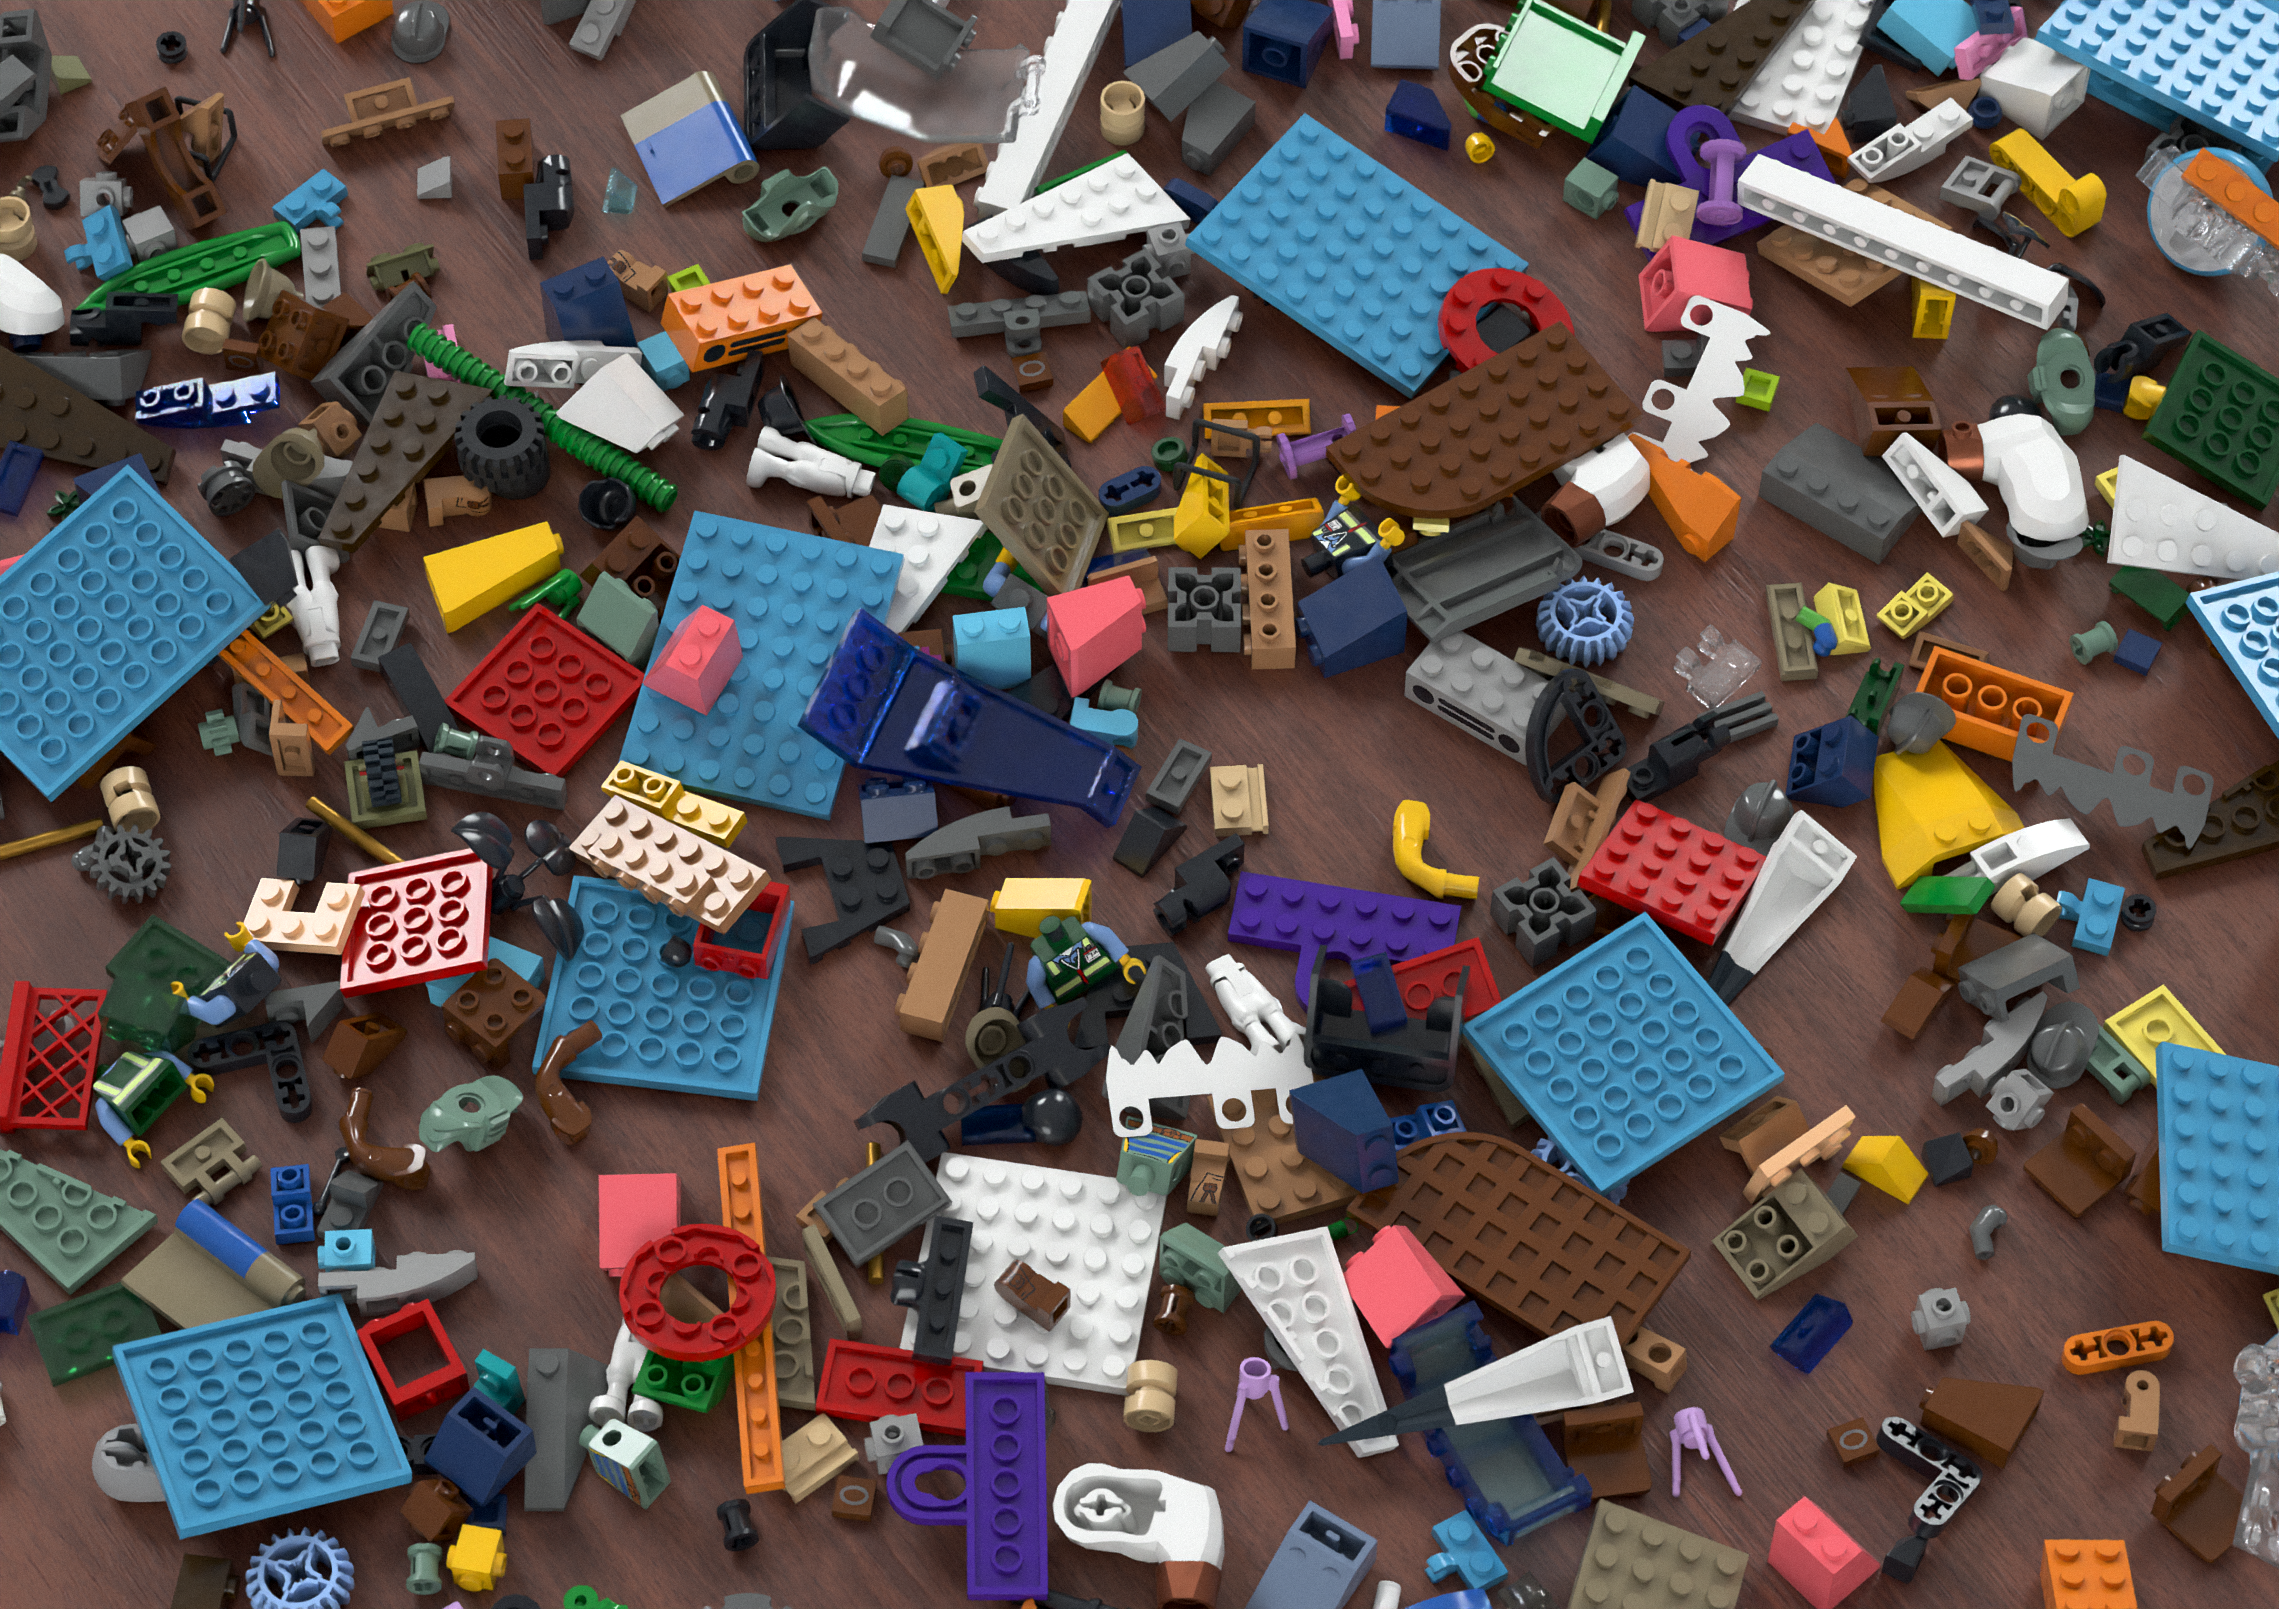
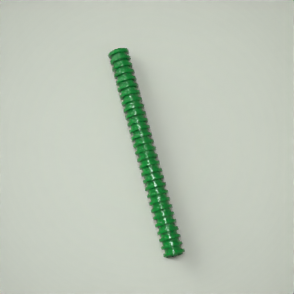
M426 323L418 325L411 332L407 341V349L412 352L416 351L417 356L421 358L425 356V361L433 363L434 367L438 369L442 368V371L447 375L451 374L454 380L460 379L462 384L494 389L496 399H499V395H507L508 400H512L514 397L520 398L522 405L528 402L533 406L534 412L538 411L541 415L542 423H544L545 438L549 436L550 442L557 443L561 449L567 448V453L570 455L575 454L576 459L584 460V463L589 467L593 465V469L596 472L602 471L604 477H613L630 485L634 494H638V499L641 501L647 500V505L650 507L656 506L658 512L663 513L673 505L678 495L677 485H669V480L666 478L660 479V474L656 472L651 474L649 467L645 466L642 468L641 462H633L632 456H624V451L621 449L616 450L615 445L607 444L604 438H598V435L589 433L587 430L560 419L556 414L559 409L553 410V405L550 403L544 404L542 398H536L535 394L531 391L527 392L525 387L506 386L504 384L505 375H500L499 370L495 368L491 370V365L488 363L482 364V359L474 358L471 352H465V349L462 346H456L454 341H447L445 335H438V331L433 328L430 329Z

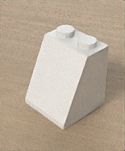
M2023 37L2014 47L2008 46L2002 53L2000 60L1993 66L1988 65L1979 76L1982 85L1979 88L1978 98L1984 96L1994 98L1999 103L2004 116L2040 140H2044L2084 102L2091 68L2033 39Z
M628 353L601 367L556 412L560 419L635 453L640 452L646 447H649L652 451L662 442L668 441L680 429L676 423L684 416L679 408Z

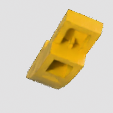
M620 760L601 786L602 791L611 798L617 795L706 841L725 848H729L748 822L745 813L686 792L680 781Z

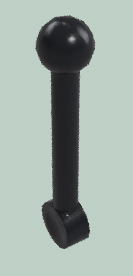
M345 1147L338 1148L335 1151L336 1163L319 1201L312 1205L313 1213L316 1216L324 1215L327 1209L326 1202L330 1195V1181L338 1177L343 1164L350 1161Z

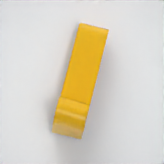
M2021 128L1990 145L1989 153L1994 164L2013 171L2020 176L2022 184L2019 190L2066 237L2072 238L2100 222L2106 201V189L2098 176L2089 173L2075 181L2027 131Z

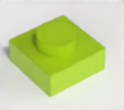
M699 264L667 277L668 287L672 293L711 284Z
M1746 367L1743 375L1744 394L1736 397L1735 402L1769 412L1779 385L1780 376Z

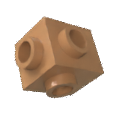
M338 401L322 403L298 424L300 428L308 431L313 428L316 429V437L322 445V453L325 456L337 457L338 459L352 452L355 448L353 443L362 436L356 427L357 421L348 410L343 409Z

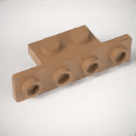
M410 77L344 94L343 98L351 123L321 131L320 139L322 145L330 143L331 147H337L349 143L351 137L363 134L364 138H371L384 133V128L397 126V129H405L417 124L416 120L430 117V120L442 119L450 115L449 111L454 110V97L449 96L418 105Z
M1626 768L1604 776L1596 797L1576 782L1565 785L1543 844L1570 864L1567 873L1571 877L1570 891L1572 893L1578 889L1582 892L1586 891L1576 886L1579 874L1606 840L1609 830L1616 822L1615 814L1620 801L1627 792L1626 784L1630 776V772Z

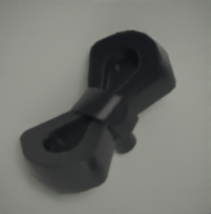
M50 165L38 167L31 175L32 183L39 187L43 194V206L46 209L59 210L69 202L70 193L59 187L57 182L59 170L57 167Z

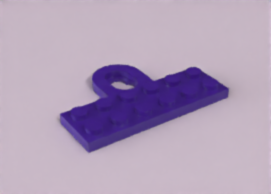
M1693 105L1681 110L1673 118L1667 129L1665 144L1667 152L1683 182L1678 186L1699 191L1689 240L1716 246L1775 220L1741 206L1743 208L1742 220L1732 225L1717 226L1704 223L1697 218V207L1699 204L1709 201L1710 169L1698 165L1692 156L1691 135L1701 132L1709 140L1730 139L1739 143L1741 141L1730 120L1718 109L1707 105ZM1806 129L1747 155L1746 153V158L1742 162L1734 164L1732 202L1738 204V179L1758 154L1778 160L1785 165L1807 172L1830 183H1836L1809 130ZM1645 199L1626 207L1623 211L1636 238ZM1641 247L1648 262H1650L1657 253Z
M1241 871L1228 932V941L1299 952L1300 957L1295 978V996L1299 1006L1307 1013L1311 972L1320 945L1327 946L1326 961L1329 959L1346 961L1353 969L1352 979L1374 972L1375 965L1389 967L1455 945L1461 906Z
M965 1372L966 1445H922L901 1453L890 1466L887 1475L886 1490L889 1503L899 1516L914 1524L966 1525L967 1600H1028L1031 1598L1033 1600H1047L1048 1560L1044 1372ZM934 1470H949L959 1474L965 1481L966 1487L959 1497L946 1501L936 1498L931 1493L920 1492L915 1487V1480L919 1475L931 1473Z

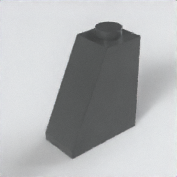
M1196 31L1127 68L1123 73L1130 82L1138 85L1143 90L1145 98L1171 122L1230 67V64L1222 56L1226 52L1225 48L1213 36L1208 40L1199 31Z
M1214 81L1189 104L1182 137L1181 161L1189 168L1196 171L1199 170L1211 176L1255 124L1256 101Z

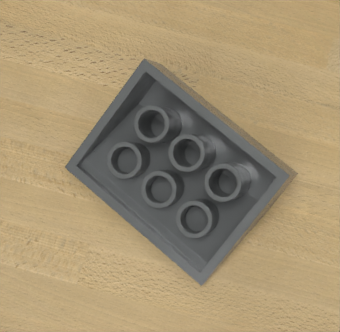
M1818 423L1813 424L1783 446L1762 471L1759 497L1877 564L1881 563L1922 512L1920 506L1886 461L1877 456H1863L1861 447Z

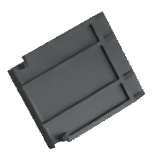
M1513 494V508L1509 512L1505 513L1503 504L1497 501L1492 513L1486 510L1449 526L1448 533L1441 532L1439 536H1426L1419 539L1416 545L1393 554L1394 565L1386 568L1408 611L1407 618L1434 643L1558 589L1560 582L1572 578L1580 571L1582 567L1581 556L1520 498Z

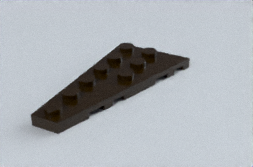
M1750 0L1630 76L1629 86L1633 87L1635 85L1660 102L1679 111L1693 105H1707L1718 109L1728 116L1816 0Z
M0 345V450L92 470L141 453L155 483L168 484L176 451L172 447Z
M394 371L319 536L321 546L355 553L382 524L381 518L393 505L398 506L404 500L406 490L414 482L419 483L453 446L452 440L455 438L454 434L456 433L455 426L457 421H461L460 415L463 411H471L470 405L476 401L481 404L484 402V398L491 396L492 400L496 399L494 389Z
M2279 760L2270 766H2263L2222 792L2220 798L2210 803L2205 825L2190 849L2186 846L2185 835H2182L2177 826L2158 833L2143 842L2141 851L2154 879L2159 880L2279 849Z

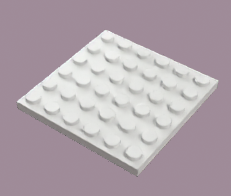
M946 1152L942 1153L936 1180L952 1200V1205L937 1216L974 1222L953 1356L984 1361L983 1372H1044L1045 1383L1130 1396L1126 1392L1128 1367L1137 1360L1168 1195H1160L1148 1191L1144 1196H1136L1128 1190L1127 1185L1120 1184L1116 1178ZM935 1217L926 1223L918 1262L926 1261L928 1258ZM1013 1260H1020L1026 1263L1037 1274H1041L1054 1284L1059 1281L1070 1288L1071 1308L1050 1332L1006 1302L995 1290V1281ZM908 1308L900 1349L913 1350L918 1314L912 1308Z

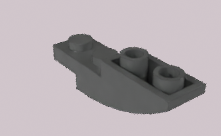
M1008 806L977 813L950 823L933 832L905 853L907 879H928L935 875L953 872L959 874L967 873L973 869L981 868L980 856L982 855L998 856L1009 851L1022 849L1037 850L1043 846L1051 845L1049 814L1012 818L1010 807Z

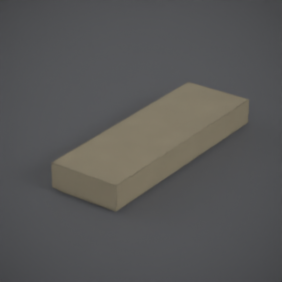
M1802 582L1766 585L1765 594L1781 681L1817 679L1818 668L1811 630L1795 621L1803 605L1806 606Z
M816 1224L804 1228L802 1232L803 1249L847 1339L851 1341L863 1336L861 1316Z

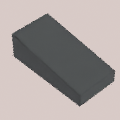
M1840 1172L1826 1194L1842 1215L1845 1214L1859 1192L1861 1182Z

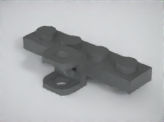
M1066 291L1061 294L1031 295L1025 298L997 299L990 302L962 303L955 306H947L952 338L1004 332L1006 349L1012 358L1042 351L1040 328L1091 322L1086 291ZM1029 345L1027 348H1020L1019 346Z
M480 736L476 743V756L473 760L454 758L446 753L422 752L419 761L422 784L563 811L568 800L565 779L551 773L538 774L523 771L513 766L515 760L512 745L507 740Z

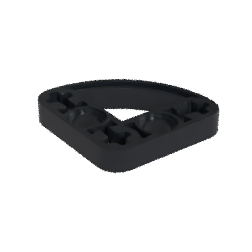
M1582 669L1562 670L1550 680L1534 704L1526 731V762L1534 789L1542 801L1546 803H1559L1565 785L1576 782L1582 788H1585L1618 763L1625 756L1627 750L1624 735L1591 677ZM1571 679H1577L1578 683L1574 686L1575 691L1569 690V687L1572 685ZM1580 696H1587V699L1582 700ZM1561 701L1583 743L1550 767L1547 751L1548 733L1554 712ZM1590 705L1597 712V720L1592 726H1589L1584 719V712ZM1606 740H1611L1612 745L1609 747L1611 753H1600L1596 756L1594 752L1602 751L1607 746ZM1581 756L1588 763L1587 773L1583 777H1580L1575 770L1576 760ZM1565 778L1569 780L1563 781L1556 787L1557 793H1551V789L1554 786L1552 781H1561Z

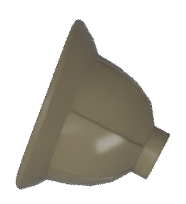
M264 258L256 262L247 282L243 302V321L245 323L255 318L270 319L273 304L279 298L281 290L289 291L303 299V293L296 291L293 282L287 276L270 268Z

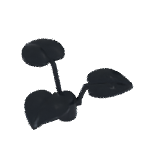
M2005 211L2002 213L2009 232L1982 216H1977L1972 226L1973 228L1991 230L2001 236L2008 246V254L2014 256L2016 249L2019 248L2015 255L2019 259L2022 258L2032 239L2042 244L2046 249L2050 248L2047 241L2037 231L2026 226L2017 217ZM2012 234L2024 235L2025 239L2022 244ZM2060 262L2046 268L2048 271L2057 272L2081 281L2095 294L2101 309L2104 307L2106 301L2103 293L2086 276Z
M487 812L472 813L460 820L452 828L451 832L463 839L483 862L492 868L498 869L495 877L492 879L491 913L501 915L509 908L512 911H516L520 907L531 905L533 917L539 928L566 962L572 960L584 935L582 920L575 909L561 898H554L550 901L546 895L522 899L523 892L525 891L523 880L542 863L555 876H564L574 868L576 855L570 850L572 842L550 822L545 820L532 821L525 828L524 837L529 850L538 858L518 876L515 874L504 875L515 854V851L510 847L512 834L508 827L498 817Z

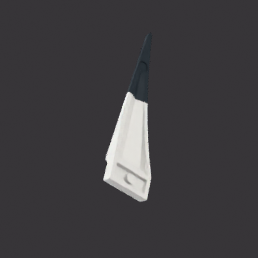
M1803 810L1793 815L1779 839L1773 843L1707 982L1726 1006L1841 883L1857 858L1852 851Z
M1609 1316L1562 1331L1319 1440L1317 1445L1326 1446L1591 1405L1632 1393L1634 1390L1612 1318Z

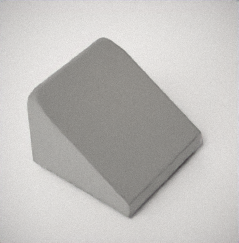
M450 156L443 157L418 168V199L452 198V164Z

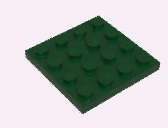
M2198 329L2187 345L2140 438L2262 512L2268 505L2279 483V379Z

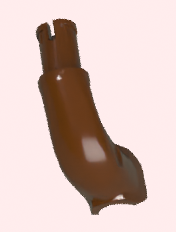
M592 1020L587 1021L568 1035H559L553 1040L535 1078V1091L540 1106L550 1121V1128L560 1141L569 1146L575 1145L589 1134L592 1115L583 1101H576L562 1083L559 1074L567 1065L577 1060L578 1054L602 1040V1033Z
M353 1088L345 1116H342L339 1121V1129L352 1164L361 1173L375 1179L395 1182L397 1187L408 1190L426 1188L430 1176V1166L425 1161L426 1149L415 1143L403 1144L401 1148L375 1146L367 1143L366 1138L370 1126L367 1120L373 1101V1093L365 1088Z

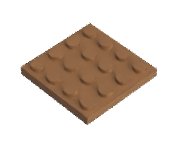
M1858 176L1842 187L1953 232V227L1874 183H1869L1861 176ZM1787 224L1757 242L1758 254L1850 307L1903 273V271Z
M1312 1072L1314 1083L1332 1078ZM1276 1088L1251 1090L1255 1121L1252 1126L1245 1128L1223 1129L1219 1127L1216 1122L1212 1095L1207 1096V1106L1220 1139L1224 1143H1230L1229 1162L1251 1217L1264 1213L1271 1216L1278 1225L1350 1204L1360 1191L1298 1152L1293 1124H1287L1280 1118ZM1289 1096L1286 1099V1108L1292 1114ZM1231 1098L1223 1103L1222 1113L1226 1119L1237 1122L1245 1117L1246 1107L1241 1100Z

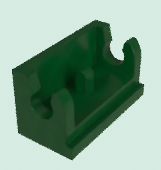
M2124 565L2109 581V587L2112 588L2111 591L2118 595L2121 592L2157 618L2163 625L2162 628L2167 632L2190 611L2185 603L2189 593L2155 569Z
M1875 658L1872 661L1870 669L1866 672L1846 717L1853 716L1877 736L1900 689L1905 666L1895 662L1890 672H1887L1880 668V658Z

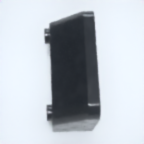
M796 0L749 41L744 52V135L751 147L757 150L815 149L823 145L829 137L850 121L849 114L812 96V71L818 66L823 65L829 55L828 36L849 20L847 13L821 0Z
M280 528L229 559L233 564L232 566L237 569L265 606L271 604V607L265 613L276 604L279 608L284 607L297 596L294 589L299 584L289 540ZM216 655L207 665L211 667L222 658Z
M1320 945L1310 979L1303 1056L1306 1067L1311 1068L1314 1074L1335 1077L1362 1069L1369 1083L1431 1092L1447 1090L1453 1084L1456 1074L1466 1014L1471 966L1463 965L1455 997L1443 996L1434 999L1428 1007L1426 1020L1353 1010V995L1350 988L1340 981L1324 979L1327 946Z

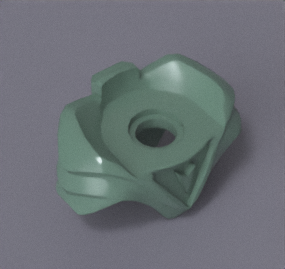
M822 167L814 173L802 177L794 176L789 169H785L768 178L761 184L760 198L750 208L742 211L745 232L757 241L773 242L783 239L788 235L805 231L835 205L838 195V180L827 167ZM795 203L799 205L790 217H787L782 212L785 204Z
M2054 328L2041 337L2037 350L2036 367L2027 375L2029 390L2036 404H2045L2048 412L2052 415L2054 428L2059 436L2075 435L2082 432L2094 417L2095 373L2081 338L2067 329ZM2072 370L2076 372V388L2068 389L2061 384L2060 375L2063 371Z
M494 1075L480 1078L473 1083L455 1086L445 1092L441 1098L433 1101L430 1107L422 1113L419 1124V1138L433 1152H439L455 1141L461 1142L467 1152L479 1151L501 1140L502 1135L506 1133L510 1114L518 1112L517 1107L522 1102L523 1094L511 1081ZM469 1102L479 1107V1111L475 1113L465 1112L463 1109Z

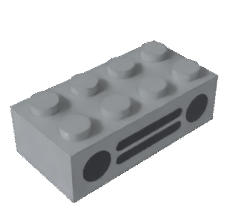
M1459 631L1428 644L1406 671L1404 696L1527 766L1525 741L1528 721L1537 698L1550 681L1466 633ZM1561 701L1552 717L1548 738L1566 717V710Z

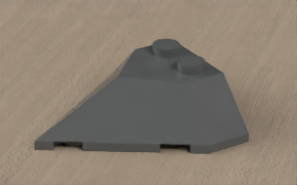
M35 9L7 11L0 15V63L14 55L37 75L0 120V142L26 140L46 120L52 54L38 11Z

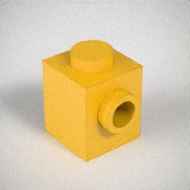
M462 1524L457 1545L451 1544L447 1555L446 1565L452 1571L454 1584L468 1591L476 1592L481 1589L493 1591L496 1578L503 1577L507 1564V1554L503 1553L505 1547L500 1530Z

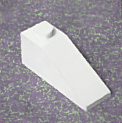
M1907 432L1902 433L1882 455L1943 538L1959 534L1961 523L1966 520L1976 524L1989 510L1967 480Z

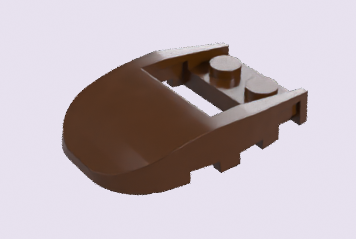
M1486 23L1471 27L1454 41L1450 49L1448 71L1454 86L1464 99L1493 127L1540 149L1543 143L1560 128L1527 111L1522 112L1520 115L1513 111L1508 114L1495 105L1497 96L1482 89L1488 77L1482 72L1491 54L1498 57L1499 54L1493 51L1502 33L1507 36L1510 33L1505 31V28L1495 24Z

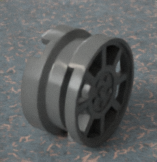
M224 461V466L219 468L213 465L202 474V483L197 484L198 491L203 499L207 501V505L214 515L228 516L245 508L255 495V486L247 478L246 471L237 461Z

